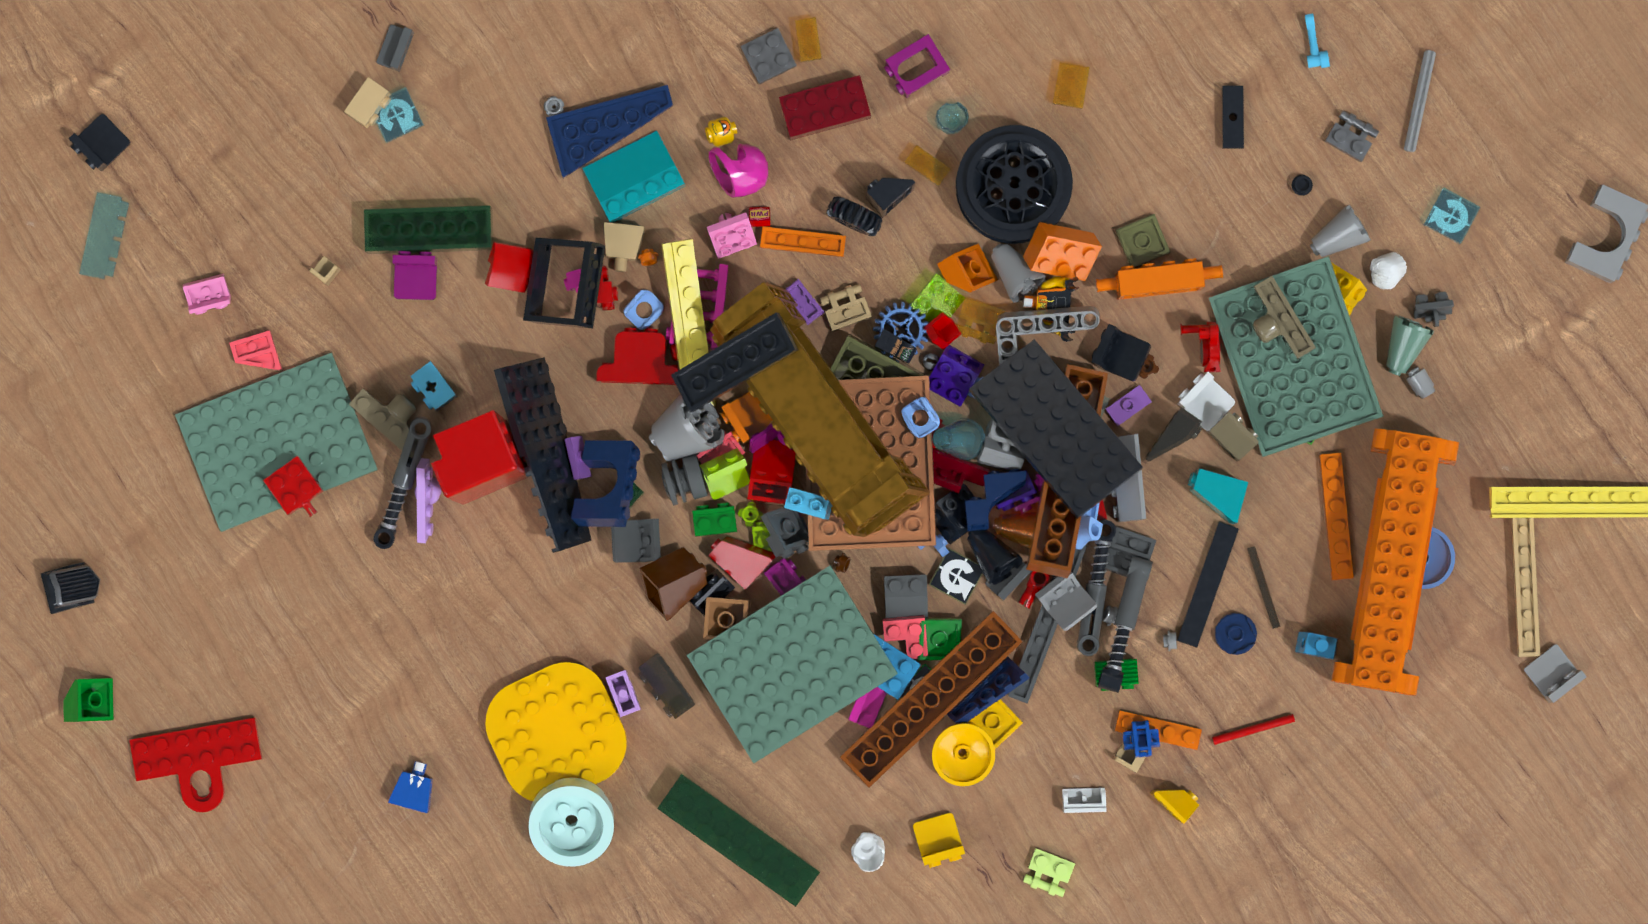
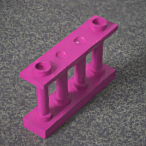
M720 264L719 269H715V271L697 269L698 278L714 279V281L718 282L717 290H713V292L700 290L701 299L716 302L715 311L703 312L704 320L710 321V323H713L718 316L724 313L728 265ZM672 321L671 327H667L666 340H669L670 345L674 344L675 341ZM709 331V333H706L707 342L711 344V349H715L719 346L713 341L712 336L714 335Z

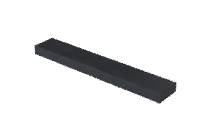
M1218 522L1177 641L1195 648L1198 647L1234 545L1238 528Z

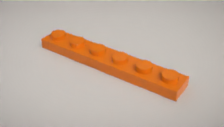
M1341 453L1321 454L1319 459L1331 579H1353Z

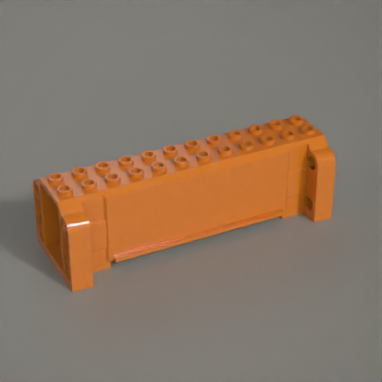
M1374 429L1370 452L1386 454V465L1383 476L1378 478L1350 638V640H1354L1352 664L1334 662L1331 682L1410 696L1417 695L1420 676L1403 673L1405 655L1408 650L1412 649L1439 490V488H1436L1438 463L1455 465L1459 442L1395 430Z

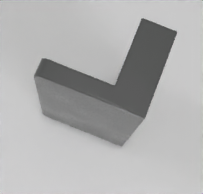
M390 25L376 61L377 64L400 72L414 36L413 30Z
M1022 562L1018 569L1013 567L1010 570L1012 575L996 585L992 583L990 585L986 581L985 585L1004 601L1031 570H1026L1027 564Z

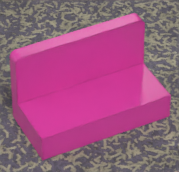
M876 687L858 698L848 720L871 728L876 720L886 692Z

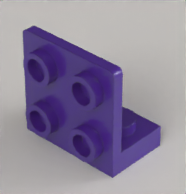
M948 345L929 377L930 390L952 403L962 406L970 387L975 383L984 364Z

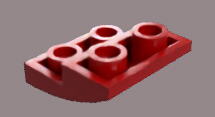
M493 242L488 258L490 268L485 284L489 287L525 293L531 271L533 250L531 248Z

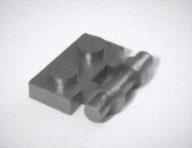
M1342 111L1339 118L1346 121L1344 126L1335 123L1325 142L1362 162L1372 145L1371 142L1365 140L1367 135L1369 134L1376 138L1379 131L1373 128L1372 124L1368 122L1366 124L1357 119L1355 114ZM1351 125L1362 130L1360 136L1349 130Z

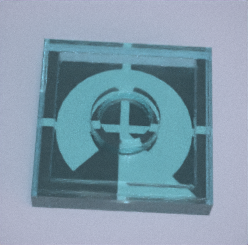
M406 87L392 93L389 97L391 101L385 109L381 108L377 114L379 118L376 123L386 143L424 126Z
M1443 187L1423 225L1461 244L1480 206Z

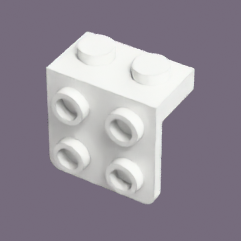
M1209 372L1205 375L1200 373L1193 381L1195 384L1191 390L1186 388L1179 395L1181 400L1177 403L1206 431H1209L1235 404V400L1213 380L1214 376Z

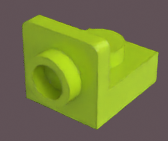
M757 522L756 527H752L753 545L772 551L766 540L770 536L764 522Z

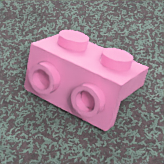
M224 274L183 284V290L189 306V314H203L208 309H222L230 304L231 295Z

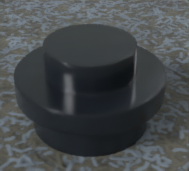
M1298 175L1293 179L1291 186L1295 194L1305 196L1311 192L1313 183L1308 176Z

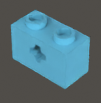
M431 361L410 376L413 380L411 385L417 393L421 391L426 398L423 401L430 410L434 408L438 411L457 397ZM430 382L433 385L437 384L435 386L436 391L434 393L432 391H427L429 389L428 384Z
M789 487L784 505L786 509L829 520L832 507L830 501H826L821 495Z

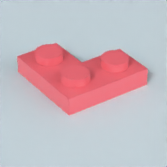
M925 615L883 619L884 641L906 640L907 656L912 659H918V656L922 653L923 656H928L926 624L924 625V645L922 647L919 644V635L922 632L920 623L925 621Z

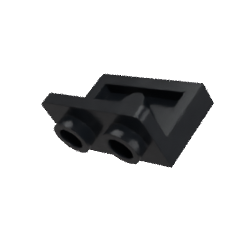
M718 569L706 577L707 584L690 600L704 617L707 597L725 598L735 588Z

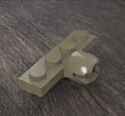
M1273 276L1255 285L1254 289L1267 309V313L1253 323V328L1260 340L1267 343L1277 336H1283L1297 359L1316 349Z
M363 388L349 405L402 450L409 431L406 423L415 413V405L404 395L398 394L385 406ZM415 438L409 457L413 458L419 439Z

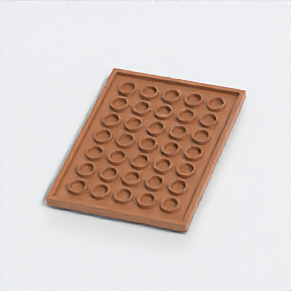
M929 376L839 380L889 453L893 456L901 457L914 476L922 480L930 494L886 527L866 537L849 535L843 527L845 523L842 518H838L832 510L829 520L808 515L809 551L936 546L932 432L923 438L915 437L906 426L901 412L905 406L920 397H925L930 403ZM917 410L914 412L912 420L915 425L923 426L928 422L929 416L925 410ZM806 468L807 492L821 495L819 493L821 488L817 483H813L807 475L809 471Z

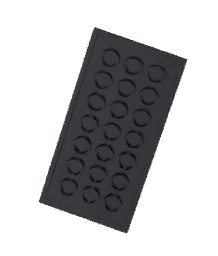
M1035 339L969 389L970 393L1076 519L1084 515L1143 468Z

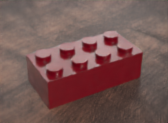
M860 75L779 97L790 141L871 119Z

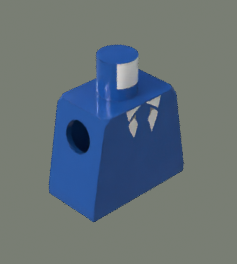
M415 761L412 773L402 771L388 803L429 813L433 779L424 776L427 764Z

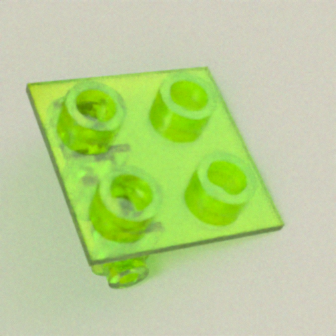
M935 273L910 306L914 311L919 309L918 313L920 315L925 314V319L930 323L942 312L951 317L966 298Z

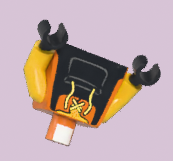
M1054 276L1038 286L1037 296L1025 295L1024 308L1043 310L1070 307L1071 292L1079 289V287L1073 285V282L1079 280L1078 277L1069 279ZM1069 315L1063 318L1066 323H1069ZM1045 317L1042 322L1050 325L1054 320L1050 317ZM1075 331L1053 333L1061 336L1063 341L1068 342L1073 341V339L1069 338L1068 333L1072 334Z

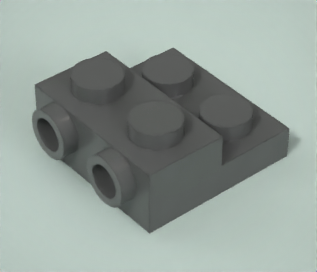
M783 507L761 516L770 533L766 540L775 557L782 556L783 559H786L793 555L794 551L801 554L809 549L808 527L800 512Z

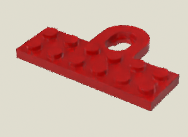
M256 718L129 740L136 781L178 774L182 799L187 807L196 812L212 811L222 802L225 789L221 766L262 759ZM199 770L207 772L211 778L212 783L207 797H200L191 783L193 774Z

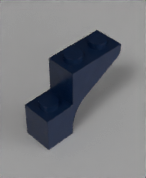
M1013 469L1008 471V473L991 471L984 475L985 499L973 497L965 501L967 531L989 529L988 517L991 509L1025 486L1026 471H1021L1020 469Z

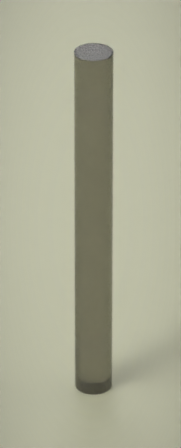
M1255 546L1247 548L1272 629L1281 627Z

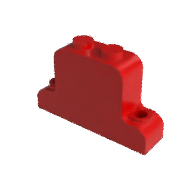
M624 328V331L619 332L615 337L614 363H602V366L597 370L596 381L598 383L676 385L671 375L679 369L677 365H666V339L661 333H658V329H645V332H637V328Z

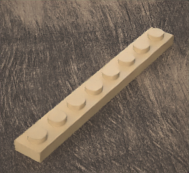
M1511 518L1518 657L1540 656L1534 518Z

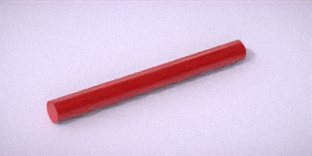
M1293 714L1217 735L1212 737L1213 744L1217 745L1293 723L1295 718Z

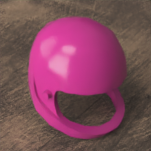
M739 144L737 160H731L718 147H713L709 151L711 169L722 189L730 197L747 196L757 192L766 185L768 162L764 153L759 148L749 144ZM715 154L723 163L728 174H725L721 171L717 163Z

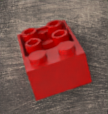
M771 440L753 453L747 500L785 505L789 487L792 488L796 455L793 449L790 450L779 440Z

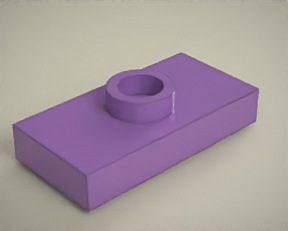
M799 279L786 288L798 304L796 308L805 319L807 325L825 313Z
M1139 385L1105 410L1116 426H1119L1152 401Z
M582 436L566 438L565 444L574 480L592 477L590 468L582 460L584 450Z

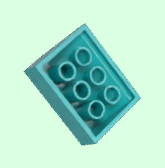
M658 131L582 168L610 223H615L685 187V183Z

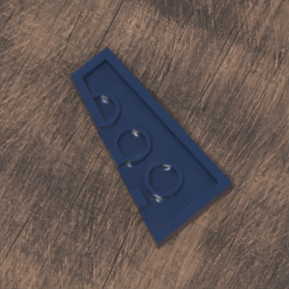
M1007 656L947 715L955 724L967 723L1030 677Z

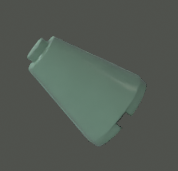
M1395 315L1386 366L1389 368L1388 372L1398 376L1401 373L1406 374L1432 337L1434 330L1428 326L1423 328L1416 321Z

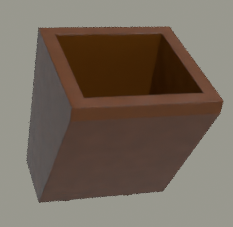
M684 547L640 567L647 601L666 621L670 620L707 584L705 577L707 570L704 564L699 563L692 552L689 553Z

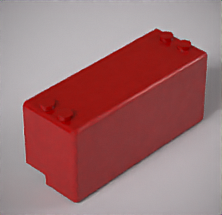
M494 410L433 435L442 459L431 463L443 495L459 504L464 505L528 478L524 470L526 467L525 456H519L508 421Z

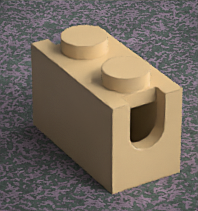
M368 77L344 112L365 128H368L370 125L373 126L378 120L379 115L377 114L381 108L385 109L391 101V98H389L391 94Z

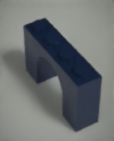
M585 440L582 456L583 462L589 468H612L617 470V482L613 490L602 498L574 500L571 519L578 526L626 527L627 520L630 517V500L633 499L634 494L633 483L637 477V461L640 459V450L633 441Z

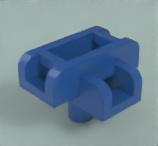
M1148 720L1132 721V731L1123 732L1124 750L1134 749L1135 758L1152 756L1151 748L1160 747L1159 730H1149Z

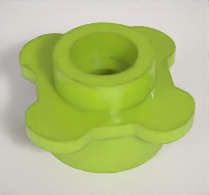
M749 502L747 507L738 511L739 517L744 519L745 525L748 527H752L754 522L761 520V516H763V513L758 511L754 502Z

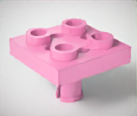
M725 213L727 220L724 219L722 214L719 217V223L707 227L718 259L757 245L747 213L735 217Z

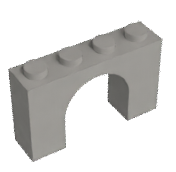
M1601 185L1598 187L1590 206L1611 215L1618 221L1622 234L1620 243L1613 251L1600 252L1582 243L1575 242L1569 251L1565 263L1608 283L1615 282V279L1619 280L1623 273L1621 266L1624 261L1629 259L1632 252L1629 248L1632 242L1637 241L1641 232L1638 228L1641 223H1645L1648 217V205L1610 187Z

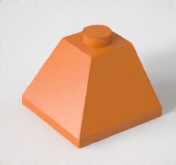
M979 243L954 253L937 264L947 283L970 293L998 281Z

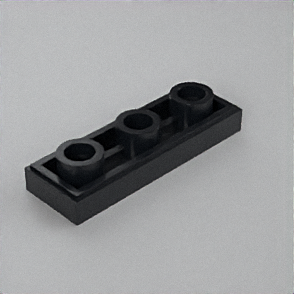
M1222 86V149H1244L1243 86ZM1229 115H1235L1236 120L1231 121Z

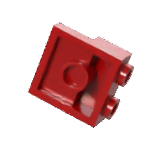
M604 264L602 266L597 306L601 307L603 311L615 310V301H618V288L613 285L612 281H608V268Z

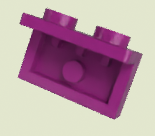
M782 558L764 573L781 596L806 581L803 575L798 577L795 573L797 567L790 558L787 561Z

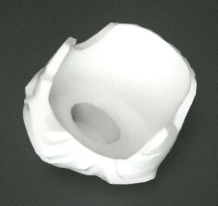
M1391 252L1373 259L1370 265L1372 283L1383 290L1394 288L1406 273L1407 266L1403 257L1396 252Z
M861 833L851 848V855L861 870L873 872L883 865L885 855L884 841L874 833Z

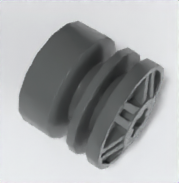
M696 454L683 457L682 468L678 467L675 460L671 461L672 471H669L667 463L661 464L664 488L673 506L678 505L676 495L681 494L683 503L687 502L686 492L689 491L694 500L708 496Z

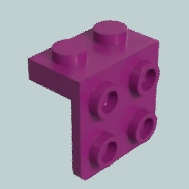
M399 251L398 255H393L392 263L395 265L394 297L405 300H434L436 298L437 258L432 256L431 252H419V255H411V252Z

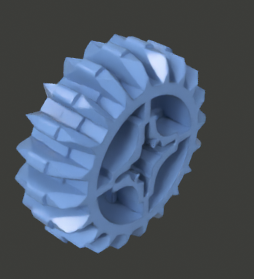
M901 302V308L897 309V304L893 303L894 310L892 311L886 306V315L881 311L879 312V316L883 319H875V323L879 324L880 327H873V331L880 334L874 335V339H879L884 330L885 323L890 325L894 331L893 335L896 336V332H898V330H895L896 326L901 328L908 322L906 325L907 329H905L907 335L900 334L897 337L910 341L914 347L924 348L920 341L928 342V338L923 337V334H927L923 327L929 324V322L922 323L921 320L926 315H917L920 312V308L913 312L911 311L913 304H909L908 309H904L905 302ZM896 314L909 315L903 322H897L890 318ZM914 320L919 328L917 339L909 331V326Z

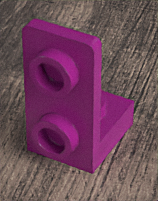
M770 423L765 430L760 433L757 432L751 437L749 451L754 453L776 437H778L783 445H786L783 441L785 437L781 431L778 432Z
M1036 474L1037 479L1034 480L1037 490L1041 491L1043 478ZM1040 496L1014 507L1015 512L1020 510L1022 514L1033 509L1031 505L1038 502Z

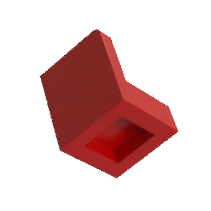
M944 312L940 313L924 327L931 341L943 350L961 335V331L955 321Z

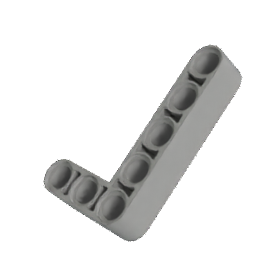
M1080 306L1000 314L996 323L999 365L1018 352L1017 335L1094 329L1099 324V310L1094 306ZM1093 314L1096 319L1091 322L1087 321L1084 318L1085 315ZM1071 315L1075 320L1072 323H1066L1063 318ZM1045 317H1050L1054 322L1046 325L1042 320ZM1023 319H1030L1033 324L1027 327L1021 321ZM1008 320L1012 325L1009 328H1003L1000 323ZM1004 341H1011L1013 347L1005 348L1002 343Z

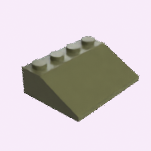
M851 334L847 336L831 367L838 380L924 375L921 371L891 357L889 354Z

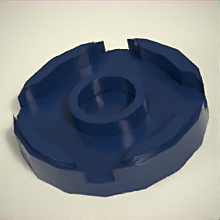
M1239 613L1228 614L1220 619L1215 627L1216 643L1221 650L1228 654L1240 655L1246 653L1255 644L1257 638L1256 626L1246 615Z

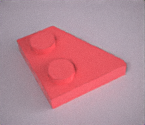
M270 330L229 343L235 363L282 370Z

